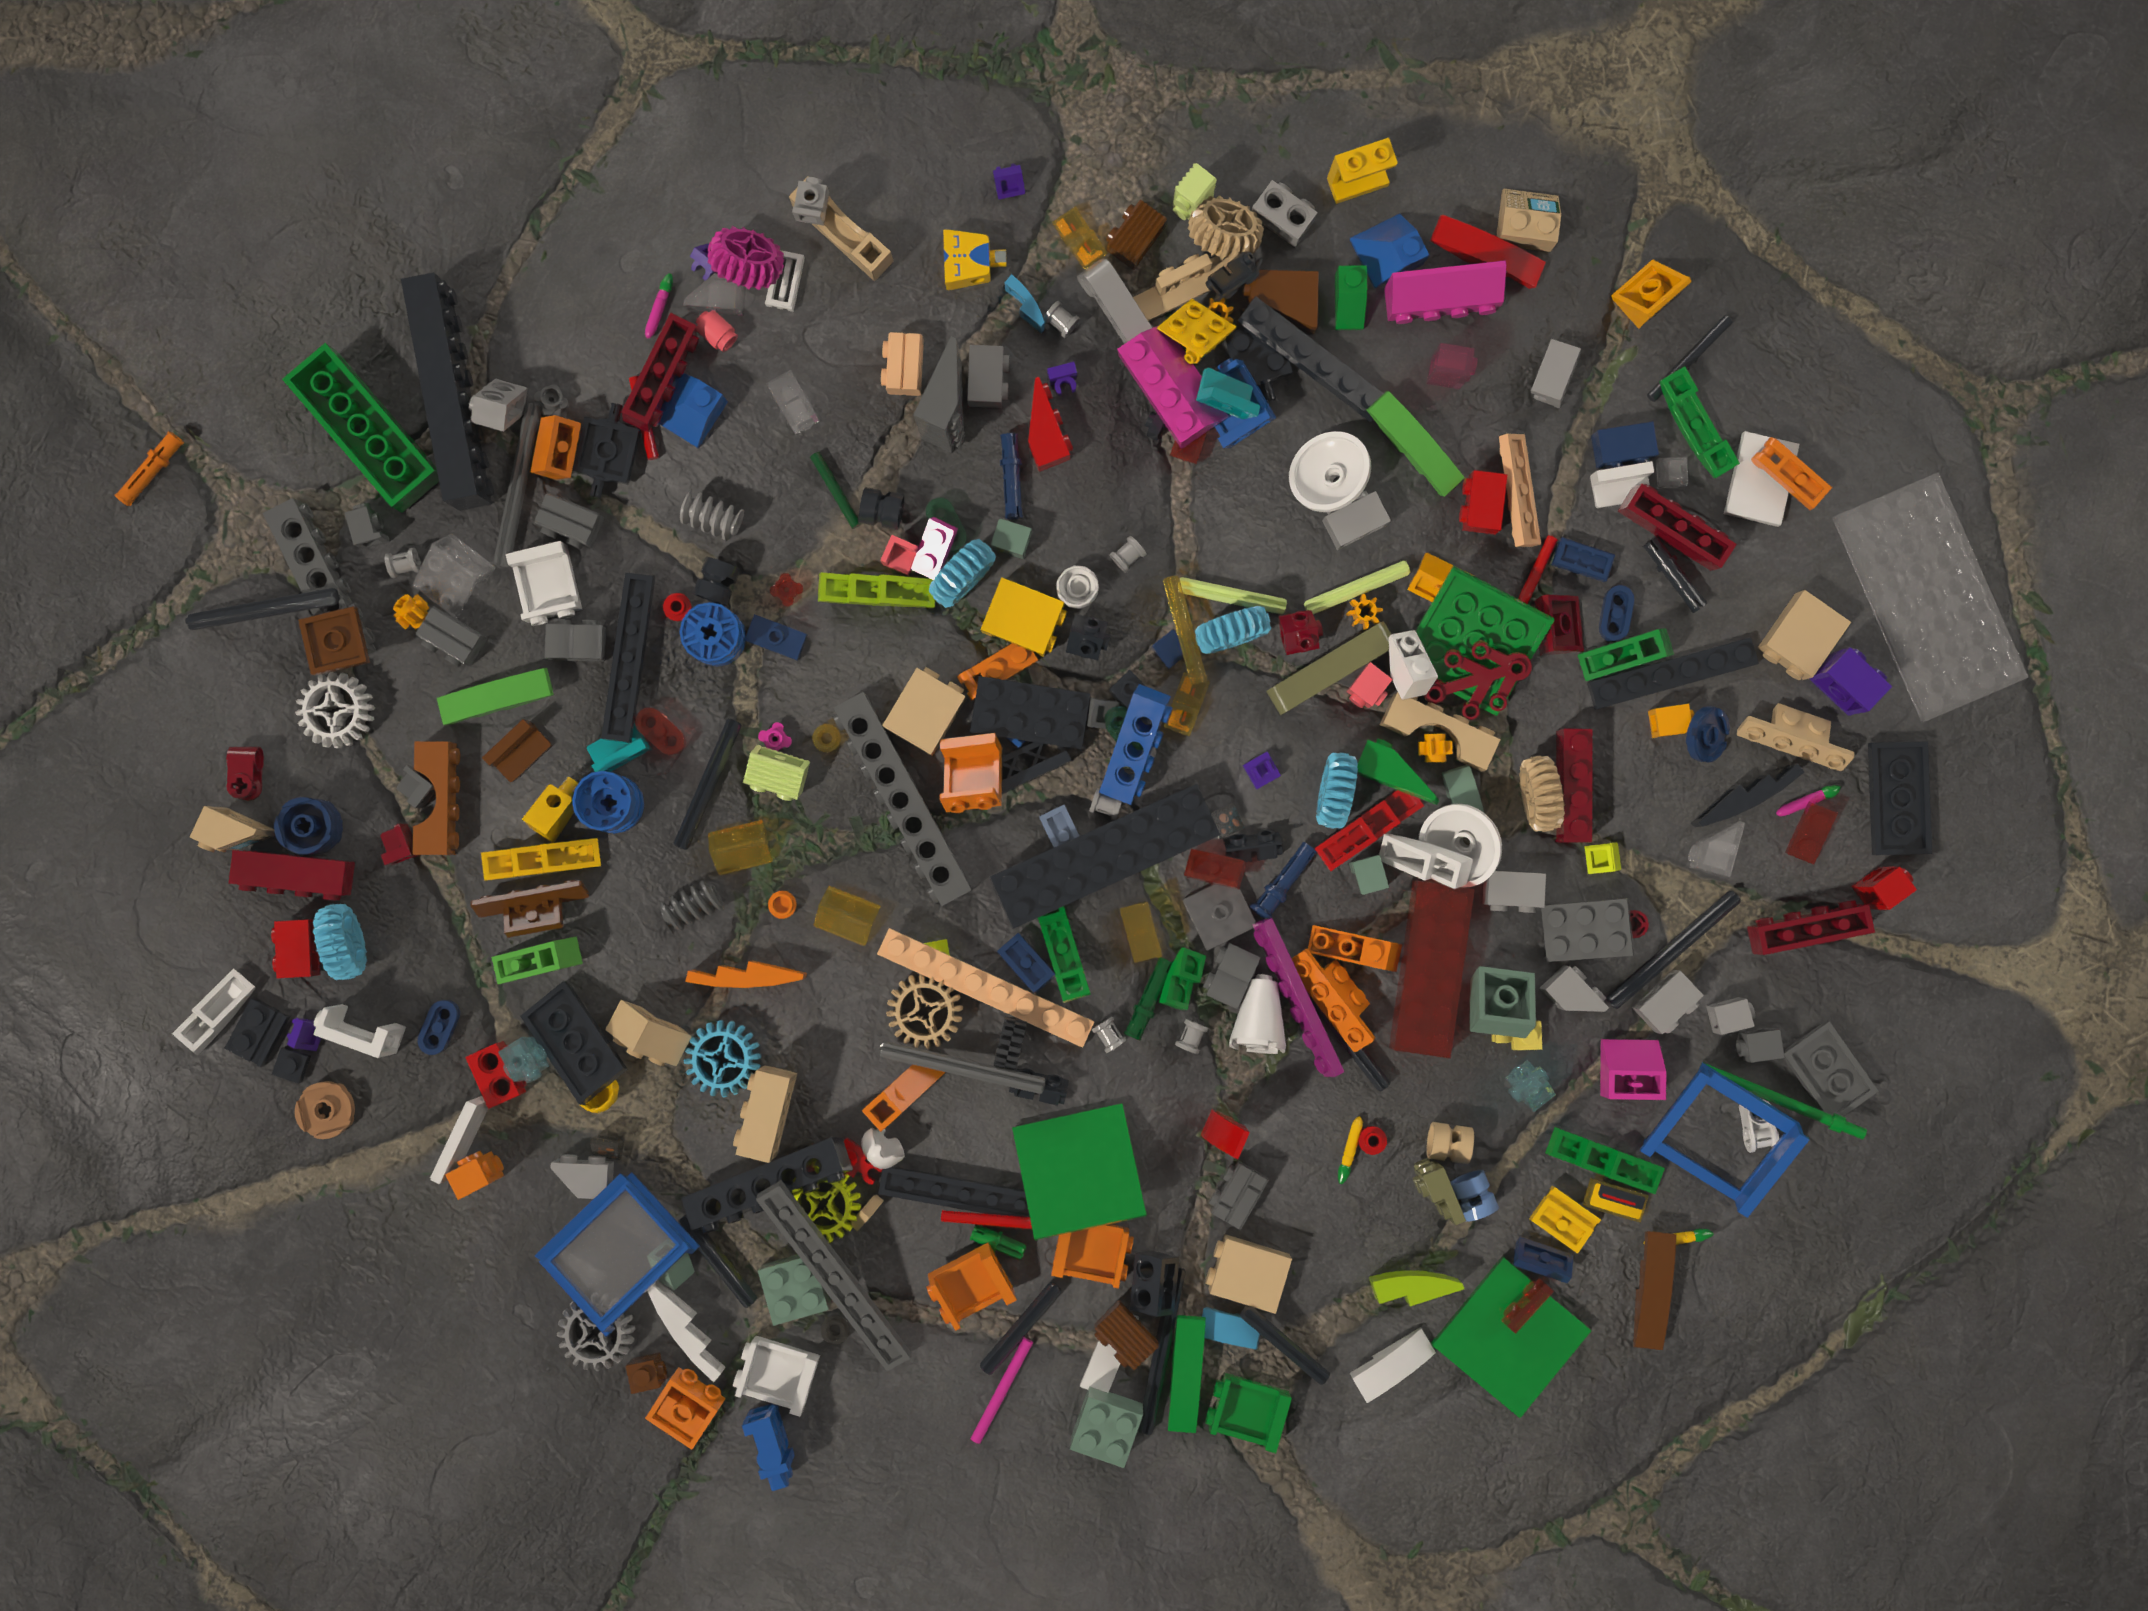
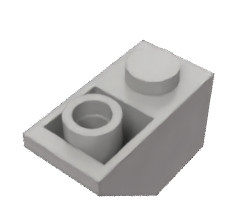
M1563 965L1539 988L1558 1009L1605 1012L1609 1009L1603 1002L1606 1000L1603 993L1596 987L1591 989L1584 982L1587 977L1576 966L1571 968L1570 966Z
M564 1154L560 1155V1159L551 1162V1169L577 1198L594 1199L613 1181L614 1161H605V1156H589L588 1160H577V1155Z

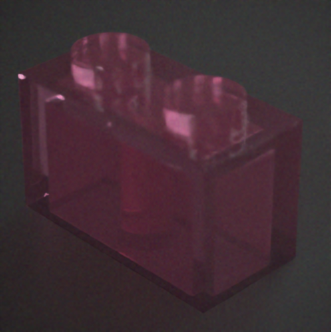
M1440 343L1431 356L1427 384L1460 389L1465 382H1469L1470 376L1475 374L1477 367V358H1473L1475 348Z

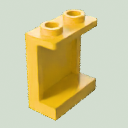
M1389 138L1335 155L1327 180L1336 204L1389 186L1390 182L1386 170L1396 167L1398 163Z
M1001 577L980 630L986 635L996 636L1044 657L1046 651L1052 652L1057 640L1053 633L1057 625L1062 627L1067 611L1063 609V601Z

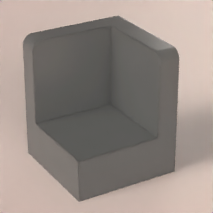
M406 765L403 771L407 774L398 784L397 790L408 798L407 802L414 808L424 809L435 795V788L428 777L414 770V766Z

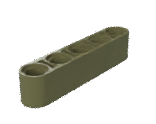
M1382 621L1266 692L1279 714L1282 715L1389 651V637L1392 634L1385 622Z

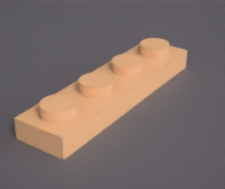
M1525 434L1499 436L1500 455L1502 457L1504 474H1508L1506 484L1508 509L1511 515L1512 536L1515 547L1541 545Z

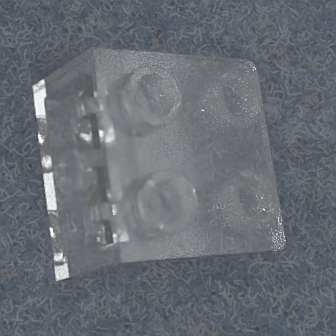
M450 534L432 543L413 582V586L454 618H457L461 615L475 585L492 576L496 567L456 536Z

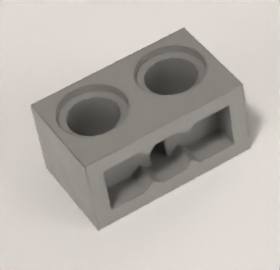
M1273 180L1253 205L1251 211L1257 213V218L1262 220L1264 226L1294 247L1297 246L1311 227L1318 213L1309 201L1298 199L1292 194V190L1287 185L1281 182L1277 184ZM1276 199L1280 202L1281 206L1279 208H1271L1267 201ZM1298 215L1303 219L1304 223L1296 225L1291 222L1290 217Z
M494 379L471 397L469 403V410L472 412L471 422L504 432L524 415L528 388Z

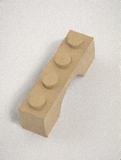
M797 188L789 196V199L793 207L795 204ZM806 195L805 199L811 201L815 196ZM829 196L824 226L812 225L872 280L876 281L893 263L891 251L871 233L865 232L851 221Z
M1398 692L1393 695L1380 723L1381 726L1403 736L1410 735L1421 726L1438 727L1444 730L1453 740L1457 761L1468 764L1470 767L1481 772L1487 770L1501 740L1494 737V731L1483 726H1479L1478 729L1468 725V719L1454 714L1453 717L1443 713L1444 709L1436 704L1428 702L1425 705L1418 702V696L1402 700Z

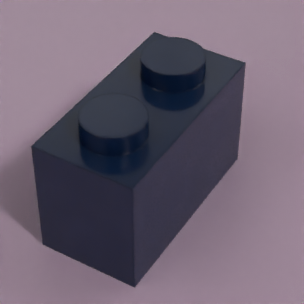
M1654 422L1597 430L1591 435L1596 469L1604 467L1610 469L1622 467L1623 464L1650 462V460L1659 455Z

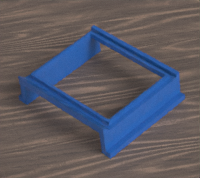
M1702 1062L1697 1074L1648 1138H1645L1640 1151L1649 1157L1656 1151L1733 1199L1737 1211L1748 1218L1810 1139L1804 1135L1798 1121ZM1706 1084L1784 1132L1740 1189L1663 1142Z

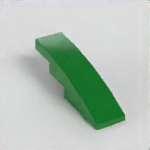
M1554 1127L1545 1152L1552 1157L1652 1194H1656L1665 1169L1662 1166Z
M1177 1315L1172 1360L1168 1431L1196 1433L1206 1317Z

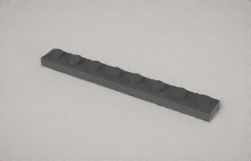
M782 1180L758 1193L756 1197L757 1202L885 1370L889 1371L911 1358L909 1348Z

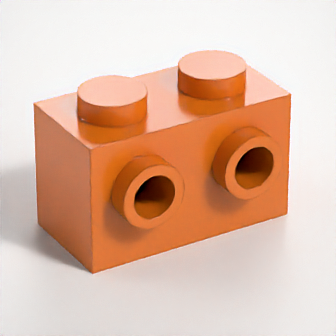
M557 415L542 417L531 473L555 480L571 478L581 423Z
M480 1150L458 1161L459 1167L445 1174L459 1200L504 1176L502 1172L504 1167L500 1158L497 1155L494 1156L492 1151L483 1155Z

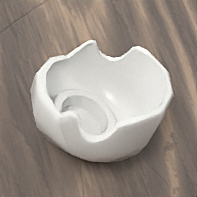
M1074 565L1067 568L1057 580L1058 597L1068 607L1080 609L1089 606L1098 595V579L1094 572L1085 566Z
M870 1128L865 1132L861 1146L865 1157L874 1167L887 1169L905 1157L904 1149L897 1138L887 1139L884 1136L885 1129L880 1132L879 1129Z

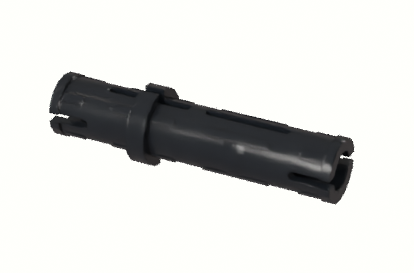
M1653 537L1650 540L1652 544L1650 542L1645 543L1642 547L1645 548L1658 565L1656 569L1658 572L1662 571L1691 612L1695 613L1700 610L1698 605L1704 607L1708 602L1677 564V557L1668 552L1659 537Z

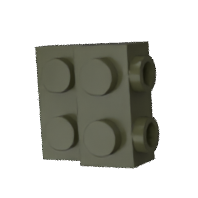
M1429 1158L1414 1163L1413 1169L1416 1176L1412 1179L1418 1193H1421L1424 1198L1428 1197L1435 1203L1439 1214L1443 1215L1445 1220L1449 1219L1455 1226L1465 1222V1217L1444 1167L1435 1160L1430 1161Z

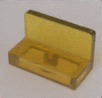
M763 820L708 833L709 853L719 875L773 861L767 844L766 827Z
M828 886L819 903L813 925L865 946L881 906Z
M1145 901L1119 908L1134 963L1162 957L1148 902Z

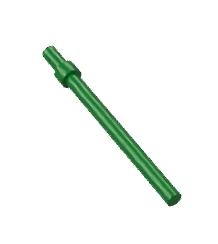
M1706 1064L1757 1097L1828 1125V1129L1837 1133L1842 1131L1862 1140L1866 1136L1867 1129L1846 1121V1117L1833 1113V1115Z

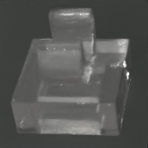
M1687 457L1659 458L1656 460L1657 488L1688 486Z

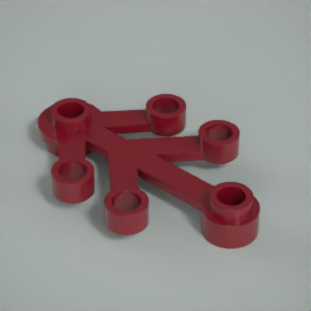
M1476 641L1472 646V655L1480 660L1488 658L1500 665L1489 669L1462 656L1456 649L1448 650L1444 658L1445 664L1449 668L1459 667L1472 673V675L1446 683L1436 679L1424 697L1428 702L1436 704L1442 702L1448 694L1477 686L1470 700L1462 708L1463 716L1466 719L1473 720L1478 717L1479 706L1493 680L1505 677L1498 692L1490 697V707L1494 711H1502L1507 706V696L1515 682L1525 679L1531 672L1532 664L1527 655L1520 652L1506 655L1489 647L1485 641ZM1478 646H1483L1486 648V652L1478 654L1475 649ZM1456 655L1459 659L1457 662L1452 663L1448 660V657ZM1519 663L1523 668L1520 671H1514L1512 665ZM1432 689H1437L1440 695L1433 697L1429 692ZM1501 698L1504 703L1497 706L1493 703V700ZM1472 706L1476 709V712L1468 714L1466 708Z

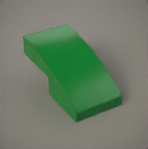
M1187 948L1180 949L1168 972L1159 1003L1179 1010H1188L1193 983L1201 982L1206 955Z

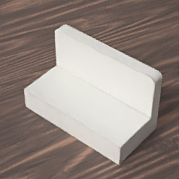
M1653 462L1598 470L1593 473L1590 479L1596 508L1621 505L1632 487L1641 483L1650 485L1648 476L1654 473Z

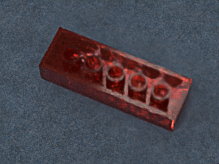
M1413 881L1389 1048L1396 1051L1451 1059L1475 889L1463 887L1454 889L1442 884Z

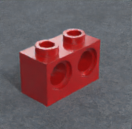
M1877 867L1851 886L1865 905H1869L1870 909L1890 910L1917 890L1912 883L1914 879L1911 874L1901 867Z
M504 1041L495 1043L465 1057L488 1109L526 1093L525 1086L527 1084L525 1077L521 1071H517L513 1062L515 1060L514 1052ZM490 1053L496 1055L498 1058V1065L496 1068H493L488 1064V1056ZM501 1079L506 1080L510 1085V1090L507 1094L503 1093L499 1088Z

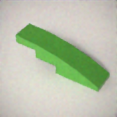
M1386 391L1367 409L1368 413L1398 452L1405 454L1418 473L1423 474L1440 496L1445 497L1465 478L1429 433L1389 391Z
M542 668L438 697L437 702L443 725H451L501 710H510L553 696L554 693L548 669Z

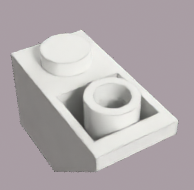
M1411 630L1390 635V677L1393 679L1392 681L1401 699L1426 695L1438 678V675L1416 631Z

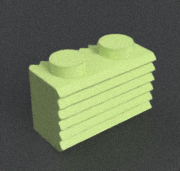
M1193 164V168H1190L1186 176L1182 178V181H1179V185L1175 186L1173 212L1179 218L1189 220L1191 212L1195 211L1205 199L1207 200L1209 196L1214 197L1217 179L1199 164Z
M756 745L749 755L743 783L750 785V788L757 792L770 791L777 793V797L782 800H797L803 792L810 762Z

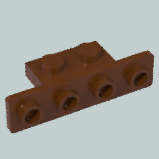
M568 880L558 885H540L531 890H513L504 895L483 896L480 899L472 900L471 908L480 918L503 914L504 933L509 938L563 928L562 902L588 898L589 891L582 881Z

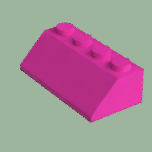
M1506 261L1392 273L1384 288L1388 321H1396V324H1406L1412 322L1415 318H1424V321H1434L1440 319L1442 315L1461 318L1468 316L1470 312H1479L1480 315L1495 313L1504 302Z
M1157 327L1141 332L1117 349L1120 359L1181 449L1228 418L1227 413L1196 401L1202 376L1193 363L1189 364L1185 360L1186 352L1181 345L1158 330Z

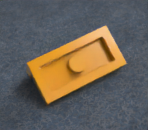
M1425 553L1419 569L1407 590L1432 602L1453 565L1429 553Z

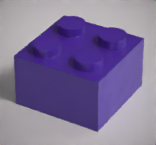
M1851 647L1830 653L1814 677L1809 678L1848 716L1869 712L1892 688L1886 681V675L1879 669L1872 668L1866 662L1865 655Z

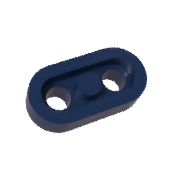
M1615 586L1609 589L1604 596L1599 621V633L1606 641H1619L1629 632L1634 606V594L1626 586ZM1615 596L1621 598L1622 603L1620 606L1614 603L1613 599ZM1610 623L1616 625L1617 630L1615 633L1609 631L1608 626Z
M441 1000L431 1006L418 1036V1046L425 1054H439L447 1048L460 1018V1010L455 1002ZM444 1009H448L450 1012L448 1019H445L442 1015ZM433 1035L439 1038L437 1045H434L431 1041Z

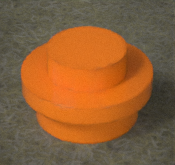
M788 891L775 892L768 902L770 913L779 919L792 916L797 907L795 897Z

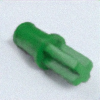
M976 1224L969 1239L982 1245L989 1243L994 1253L999 1251L1017 1260L1022 1259L1026 1250L1025 1244L1002 1235L1003 1231L998 1233Z

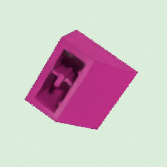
M1601 1039L1600 1096L1607 1099L1666 1100V1068L1659 1040Z

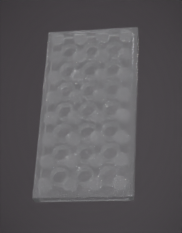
M1939 472L1832 517L1921 722L1928 721L2029 678Z

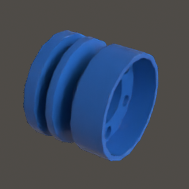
M711 602L698 604L690 609L682 619L679 631L681 643L687 653L704 664L716 667L728 665L738 659L743 652L746 644L745 626L738 616L723 605ZM707 629H713L717 632V635L709 637L705 632Z
M607 771L593 772L581 779L574 790L572 799L574 813L581 823L588 828L613 834L626 832L634 827L642 817L644 809L643 794L638 785L627 777ZM617 801L616 806L608 807L609 802Z

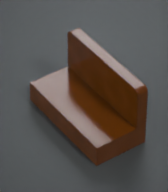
M522 719L482 759L489 766L496 767L509 782H514L551 748L552 744L531 721Z

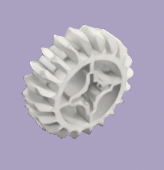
M330 672L328 677L318 675V683L313 680L308 681L311 690H300L305 695V699H298L296 701L297 704L303 706L302 710L295 712L296 715L303 716V719L297 724L301 727H307L304 734L306 736L313 735L312 741L319 744L322 742L323 747L328 748L332 744L334 748H341L343 743L351 746L353 745V738L356 740L363 739L360 730L366 732L370 730L365 725V722L374 720V717L368 715V711L375 709L374 705L367 704L373 698L371 694H364L367 687L363 684L358 685L357 678L351 677L349 679L348 674L345 673L337 676L336 673ZM340 688H343L350 694L354 702L353 705L345 703L343 695L340 694ZM325 694L324 702L317 706L320 698ZM337 706L340 708H345L344 710L334 712V714L325 712L332 711V709H336ZM350 715H353V718L349 725L346 728H344L346 719ZM317 716L325 717L327 726H330L331 733L320 725Z

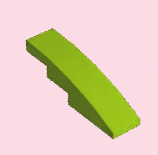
M821 572L819 574L818 602L934 608L935 599L929 592V586L933 579Z

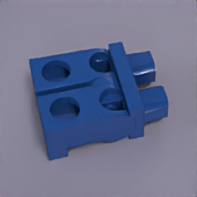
M770 1403L749 1410L742 1424V1429L745 1436L753 1434L758 1449L757 1463L760 1467L758 1471L760 1479L768 1478L772 1491L789 1486V1478L793 1476L791 1463L795 1455L793 1448H788V1438L778 1405Z

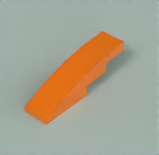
M752 960L748 961L747 970L720 965L716 975L694 969L689 970L685 982L714 987L750 988L774 986L806 979L807 973Z

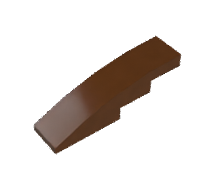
M1645 1231L1644 1260H1640L1639 1289H1636L1633 1347L1663 1350L1672 1296L1677 1234Z

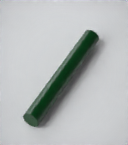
M820 452L814 453L810 456V459L852 529L859 527L862 523H859L858 516Z

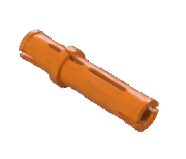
M168 431L154 450L150 449L147 452L149 456L115 494V497L131 507L135 499L149 485L163 467L167 468L170 464L169 459L184 444V441L171 431Z

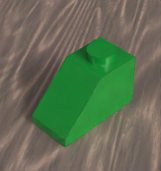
M1367 265L1338 266L1334 275L1335 330H1363L1367 300Z

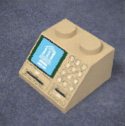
M1503 189L1496 236L1519 248L1551 252L1557 244L1561 221L1559 197L1556 195Z
M204 806L190 838L199 841L197 846L207 851L215 852V850L226 852L227 849L239 850L276 835L273 828L229 808Z

